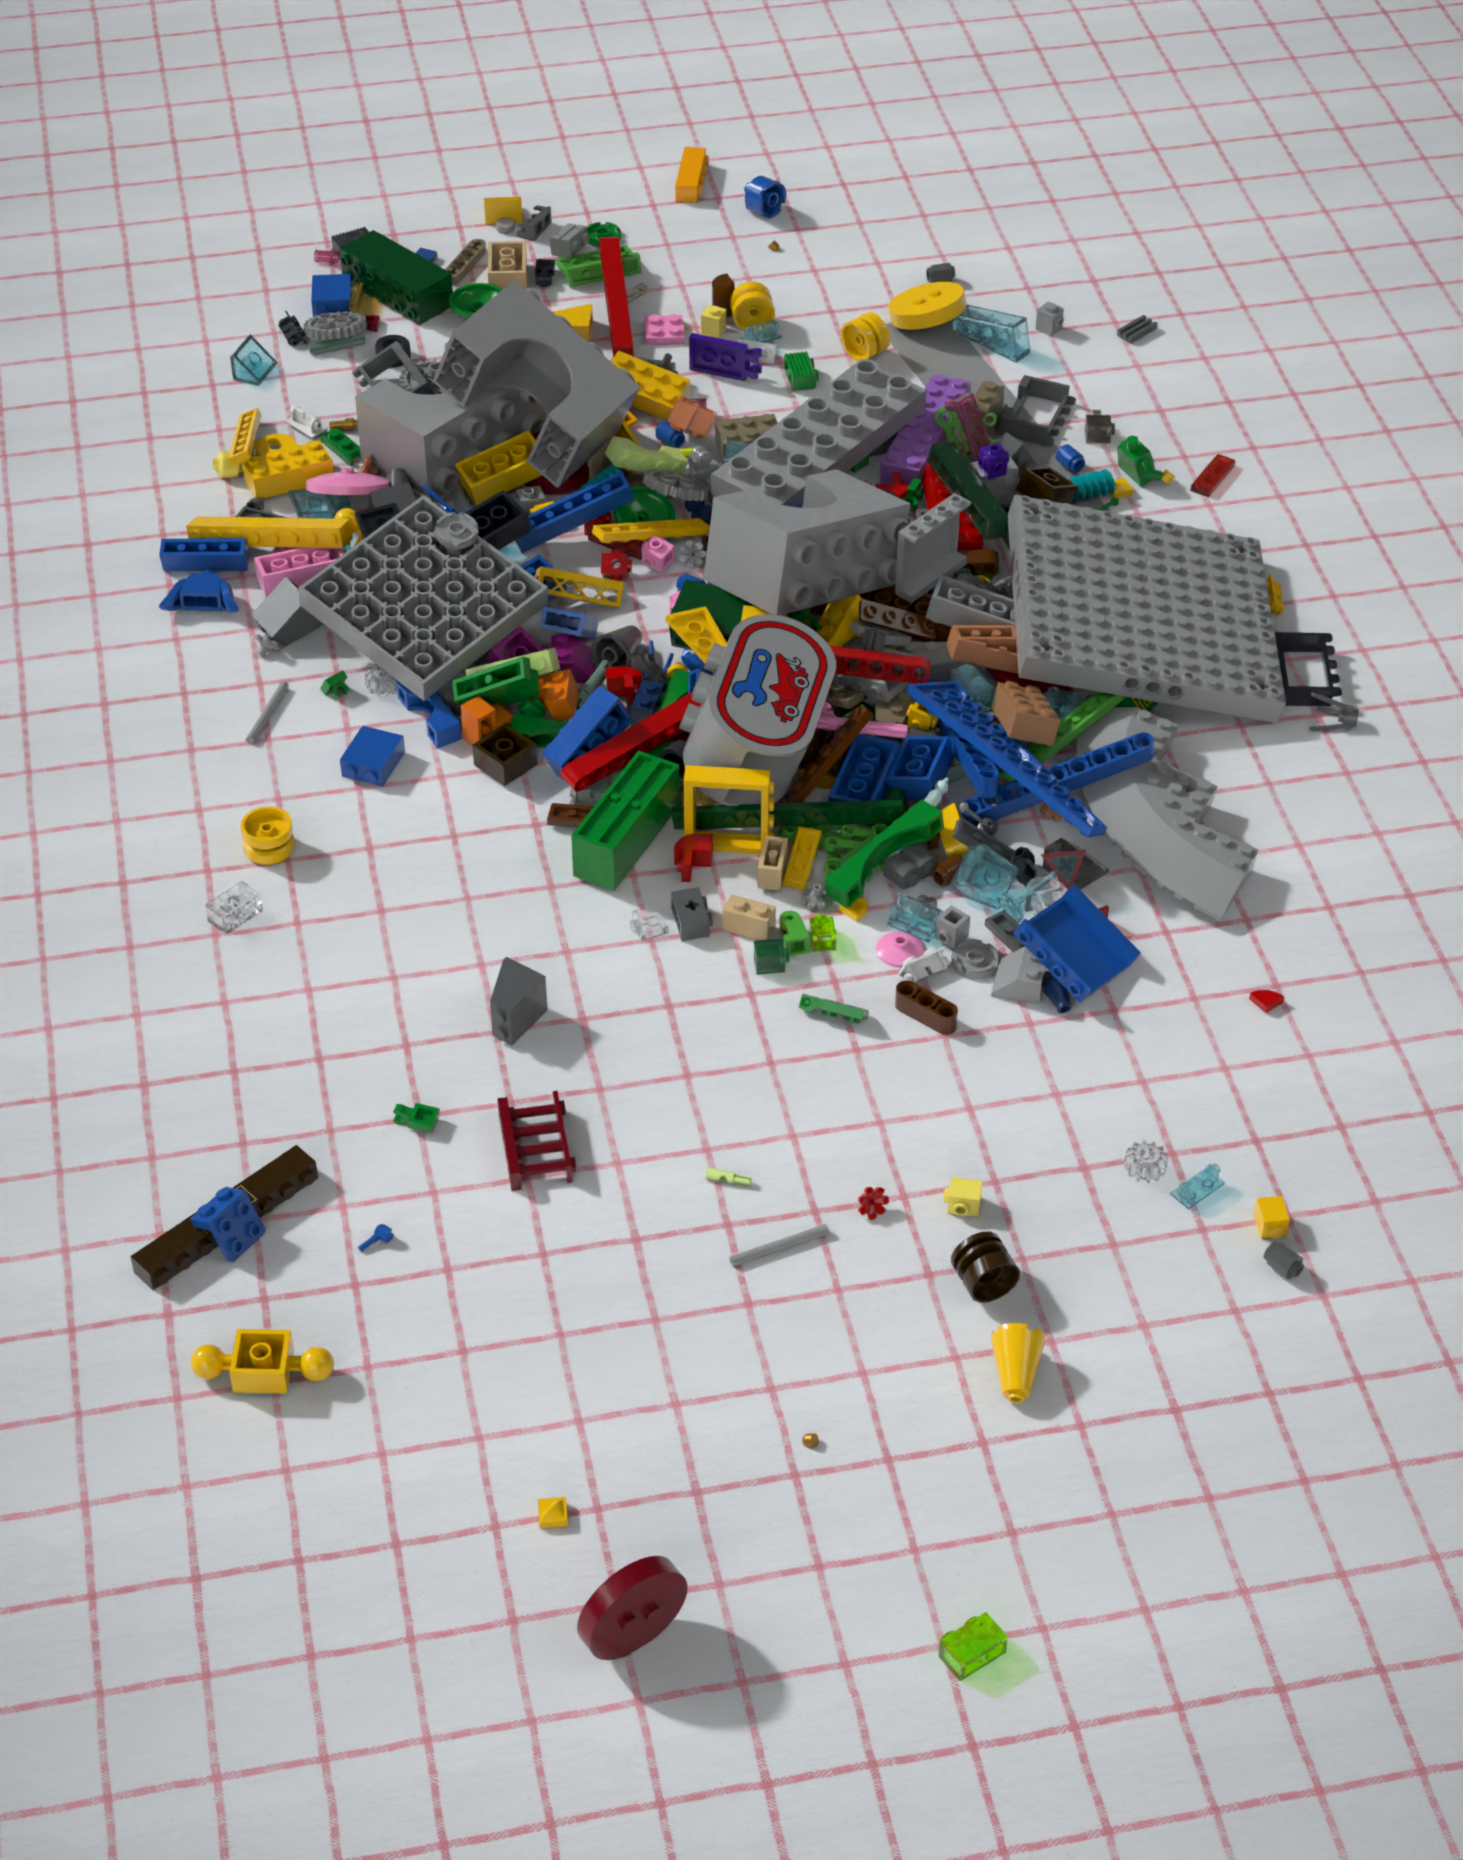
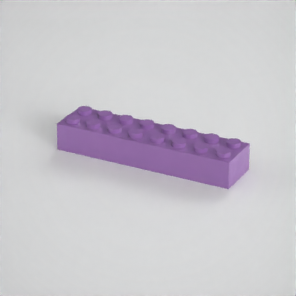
M932 375L925 387L927 390L925 410L900 429L880 463V484H892L893 472H901V481H905V485H910L913 478L921 479L922 487V476L928 459L937 460L948 441L944 427L938 425L935 420V414L939 408L944 406L950 407L952 410L967 407L971 397V381L945 377L943 375ZM943 413V418L945 420H948L949 415L947 413Z

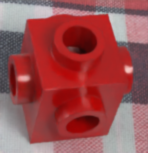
M611 550V553H602V576L610 577V580L622 581L623 577H628V572H632V559H629L628 554H624V550ZM616 563H620L619 567L614 568Z

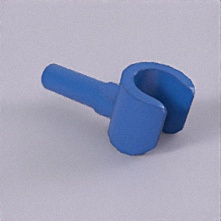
M379 1224L375 1228L374 1235L358 1246L359 1251H364L378 1240L389 1243L394 1237V1234L391 1232L392 1229L385 1224Z

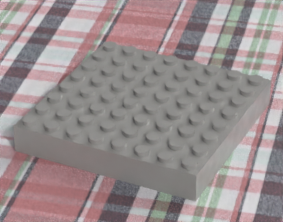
M424 495L298 587L299 605L423 701L548 604V587L480 536L477 537V540L471 546L464 549L446 548L440 544L435 534L437 520L448 513Z

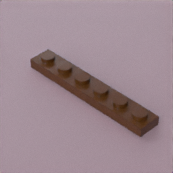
M861 705L854 708L848 716L849 719L844 725L836 729L831 741L820 749L818 757L806 766L805 773L800 779L793 782L788 794L782 797L778 803H803L874 714Z

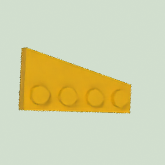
M706 606L666 616L665 621L704 663H706L713 643L726 647L727 642Z

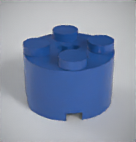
M761 175L748 182L744 187L747 210L767 218H773L781 212L782 209L780 207L782 203L785 204L787 193L785 186L780 182Z

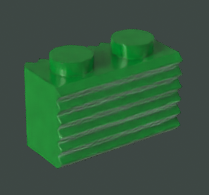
M802 351L800 353H786L784 355V370L792 391L816 388V381H819L818 370L814 369V359L809 358L807 351L804 353Z

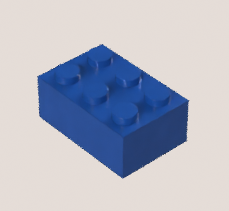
M907 736L886 778L888 788L898 787L902 789L907 795L906 801L925 800L929 792L935 789L936 782L946 778L954 760L949 736Z

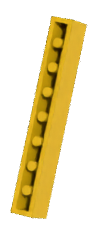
M197 516L186 525L188 538H246L248 547L344 548L353 539L350 519Z

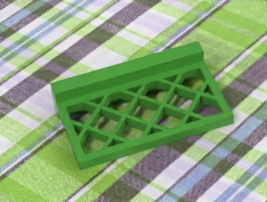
M627 245L620 246L624 276L641 273L640 254L638 252L633 253ZM599 250L573 255L571 258L555 259V265L567 278V285L569 287L603 281Z

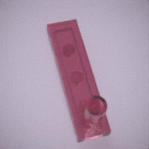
M968 392L958 399H947L944 407L947 411L957 412L973 461L976 462L978 457H980V448L989 446L991 443L974 394Z

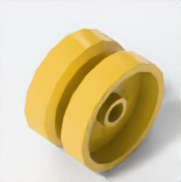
M746 282L733 290L730 296V307L733 320L738 328L742 331L753 333L760 332L772 324L775 318V308L771 293L765 285L758 282Z
M866 312L843 324L841 328L842 344L849 356L855 361L870 359L888 349L890 343L888 329L884 321L873 312Z
M273 806L260 807L247 813L241 820L240 828L244 853L252 862L262 865H273L283 862L291 856L294 851L295 841L294 834L292 833V819L286 811Z

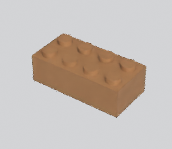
M1006 681V683L998 682L991 708L1009 738L1053 746L1060 719L1041 690L1031 685H1028L1027 688L1021 687L1011 681Z

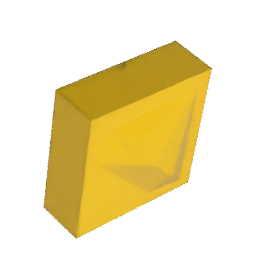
M1125 478L1114 480L1115 491L1111 494L1113 498L1133 495V488Z
M566 1497L538 1499L540 1528L568 1526Z

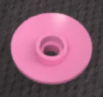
M896 931L888 933L879 939L876 945V953L884 963L894 967H902L906 959L912 956L916 958L923 956L924 945L917 936L908 932Z

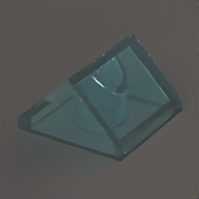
M251 334L246 337L230 356L233 380L256 386L262 383L278 363Z
M289 490L288 492L298 518L334 519L338 512L335 501L330 494L313 493L307 490Z

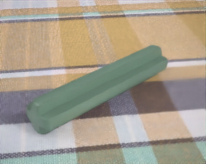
M357 333L356 336H350L349 338H335L334 340L329 339L311 343L308 345V349L311 355L362 345L366 343L363 333Z

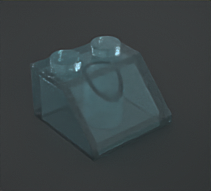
M967 663L951 670V681H957L970 694L969 699L973 703L978 702L982 706V712L992 709L991 705L998 682L989 672L972 663Z
M985 844L969 846L950 887L967 899L994 909H1000L1019 869Z

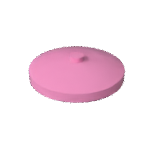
M341 468V472L322 474L306 480L307 491L330 495H367L369 492L389 487L388 479L373 474L354 472V468Z

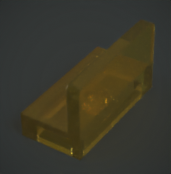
M355 283L349 302V311L359 312L364 315H375L379 299L364 296L363 283Z

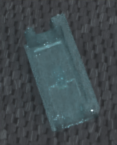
M901 893L897 904L893 903L891 906L887 925L929 943L936 935V920L943 913V910Z

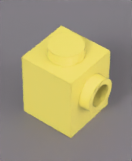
M708 305L701 315V335L720 338L726 330V309Z
M951 1177L950 1187H945L943 1201L948 1203V1214L979 1217L982 1180Z

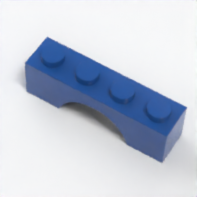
M396 681L398 699L407 710H421L431 714L426 719L427 736L437 749L462 740V722L459 717L454 716L450 706L442 701L439 692H435L423 701L399 681Z

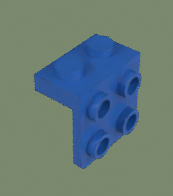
M230 1187L220 1189L213 1199L201 1206L197 1213L190 1218L195 1228L211 1231L225 1259L229 1262L237 1260L265 1233V1227L246 1191Z

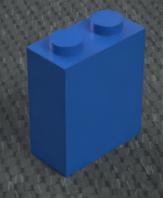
M351 274L312 275L311 303L313 317L329 312H352Z
M544 606L540 628L581 637L596 638L600 617Z
M362 726L340 758L342 777L384 786L405 754L404 735Z

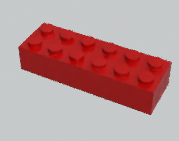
M928 459L922 476L927 510H931L954 493L969 500L971 505L962 510L959 516L957 550L982 549L984 541L968 465Z

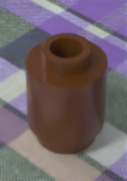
M952 854L935 866V870L932 871L933 879L940 886L950 885L966 874L967 863L963 857Z

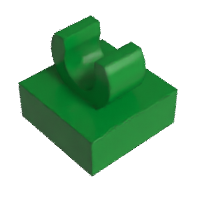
M343 670L325 679L320 688L324 695L331 693V696L337 700L340 696L337 692L338 689L342 690L345 695L349 692V687L345 684L348 676Z

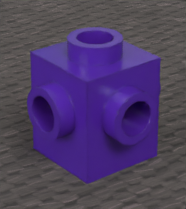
M1000 443L981 447L980 457H978L979 469L987 479L1005 476L1007 464L1010 460L1009 454Z

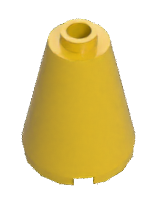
M1024 1323L1003 1324L998 1326L997 1332H994V1330L991 1332V1342L1002 1394L1012 1403H1022L1030 1397L1045 1345V1333L1038 1327H1036V1331L1028 1329V1324Z

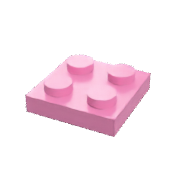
M683 315L644 316L646 345L684 344Z

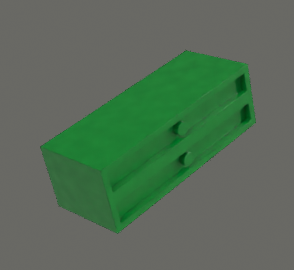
M637 751L571 835L574 877L613 891L616 890L671 818L672 807L680 806L679 764Z

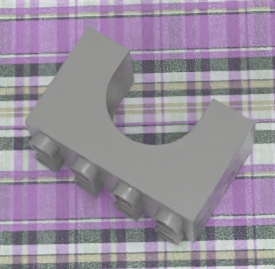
M515 280L452 332L432 381L463 408L480 393L495 387L515 388L527 393L538 401L545 410L547 418L526 462L557 488L584 465L590 456L594 455L602 445L618 433L640 389L631 373L615 366L604 356L598 345L593 342H587L572 329L571 324L566 318L560 315L556 316L541 303L540 298L534 291L523 288Z
M387 379L380 381L355 396L362 464L365 463V457L371 454L374 456L372 466L379 469L378 474L385 478L392 469H404L408 475L410 486L429 497L432 502L436 499L422 488V485H426L439 497L452 493L457 485L461 484L459 473L455 467L456 463L528 430L533 435L541 431L546 420L544 409L538 401L527 393L510 387H495L485 390L464 408L446 393L435 395L416 394L402 389Z
M837 469L807 476L802 508L776 504L746 490L714 497L704 580L773 615H784L896 585L898 532L910 524L908 517L911 503Z

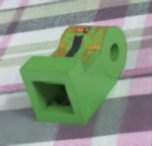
M795 911L781 913L779 917L780 935L784 937V953L786 957L809 953V935L800 915Z

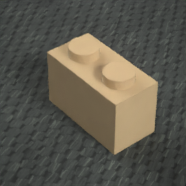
M765 836L758 865V888L781 891L788 861V838Z
M731 894L723 908V930L768 942L776 927V906Z

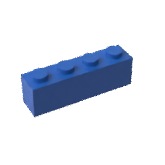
M246 538L161 539L159 552L163 571H248L250 555Z

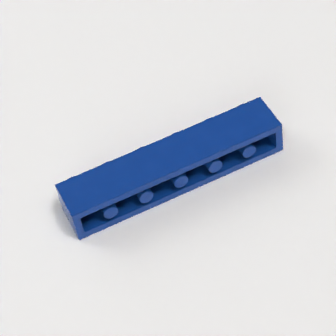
M620 471L529 514L531 531L515 540L521 553L634 501V495L623 472Z

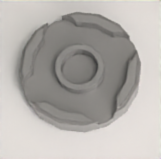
M448 513L437 520L435 528L436 539L446 548H467L477 540L479 535L478 523L468 514Z
M966 940L959 943L955 950L952 951V968L965 978L984 979L997 971L999 954L990 943L986 945L982 943V940Z

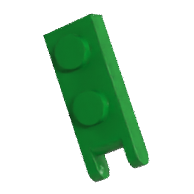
M338 428L320 435L321 442L349 466L354 464V458L358 456L361 458L360 446Z

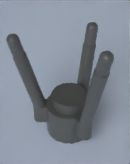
M1311 693L1312 697L1340 707V710L1317 707L1316 709L1317 711L1338 715V722H1342V724L1310 727V731L1350 730V726L1356 727L1359 709L1323 695Z

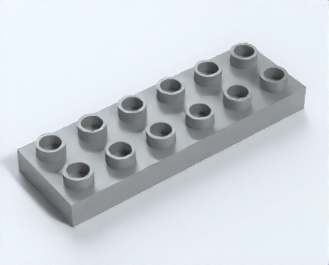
M861 359L711 474V494L717 497L746 490L776 504L795 507L798 504L803 506L807 476L835 469L844 473L849 471L925 410L927 390L911 383V380L906 376L895 375L880 368L875 361Z

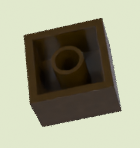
M1050 466L1024 468L1015 490L1022 496L1071 504L1079 486Z
M506 723L472 745L474 766L504 786L538 765L537 744Z

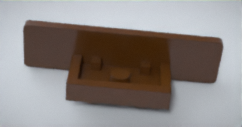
M865 599L859 602V621L929 640L936 639L937 623L925 618L926 616Z

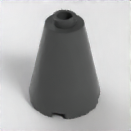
M629 625L598 636L590 647V650L592 649L591 659L596 668L602 660L608 661L605 669L610 663L613 667H629L632 662L630 658L636 654L641 644V631L636 626Z

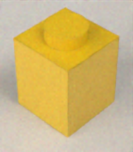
M1283 1197L1256 1198L1254 1218L1261 1239L1286 1237L1290 1219Z

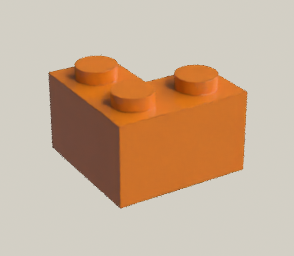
M681 395L674 406L668 422L671 423L670 426L678 431L688 428L691 430V434L701 438V436L706 437L717 413Z
M559 670L539 675L540 694L536 697L545 704L542 709H548L553 720L571 719L576 712L579 687L571 670Z
M477 696L461 705L462 738L472 746L505 723L510 725L514 716L498 703L490 706L480 696Z

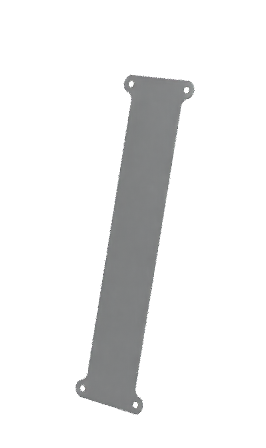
M962 313L948 322L924 329H900L892 323L885 324L889 332L890 343L925 387L933 374L971 381V402L984 381H993L998 385L1004 386L1003 403L1008 404V407H1013L1017 398L956 326L955 322L961 318ZM1022 407L1016 419L1037 423L1028 411ZM968 415L962 416L960 420L967 422ZM1000 426L992 439H1001L1003 436L999 434ZM1018 439L1024 443L1036 465L1034 467L1050 466L1069 480L1072 476L1080 475L1078 472L1068 471L1056 460L1058 448L1055 444L1047 446ZM1094 495L1092 499L1085 497V500L1081 501L1078 498L1077 502L1072 501L1071 503L1073 506L1089 507L1095 510L1105 505L1099 497Z

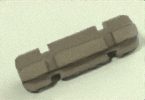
M640 283L636 287L634 286L626 290L627 303L646 294L647 286Z

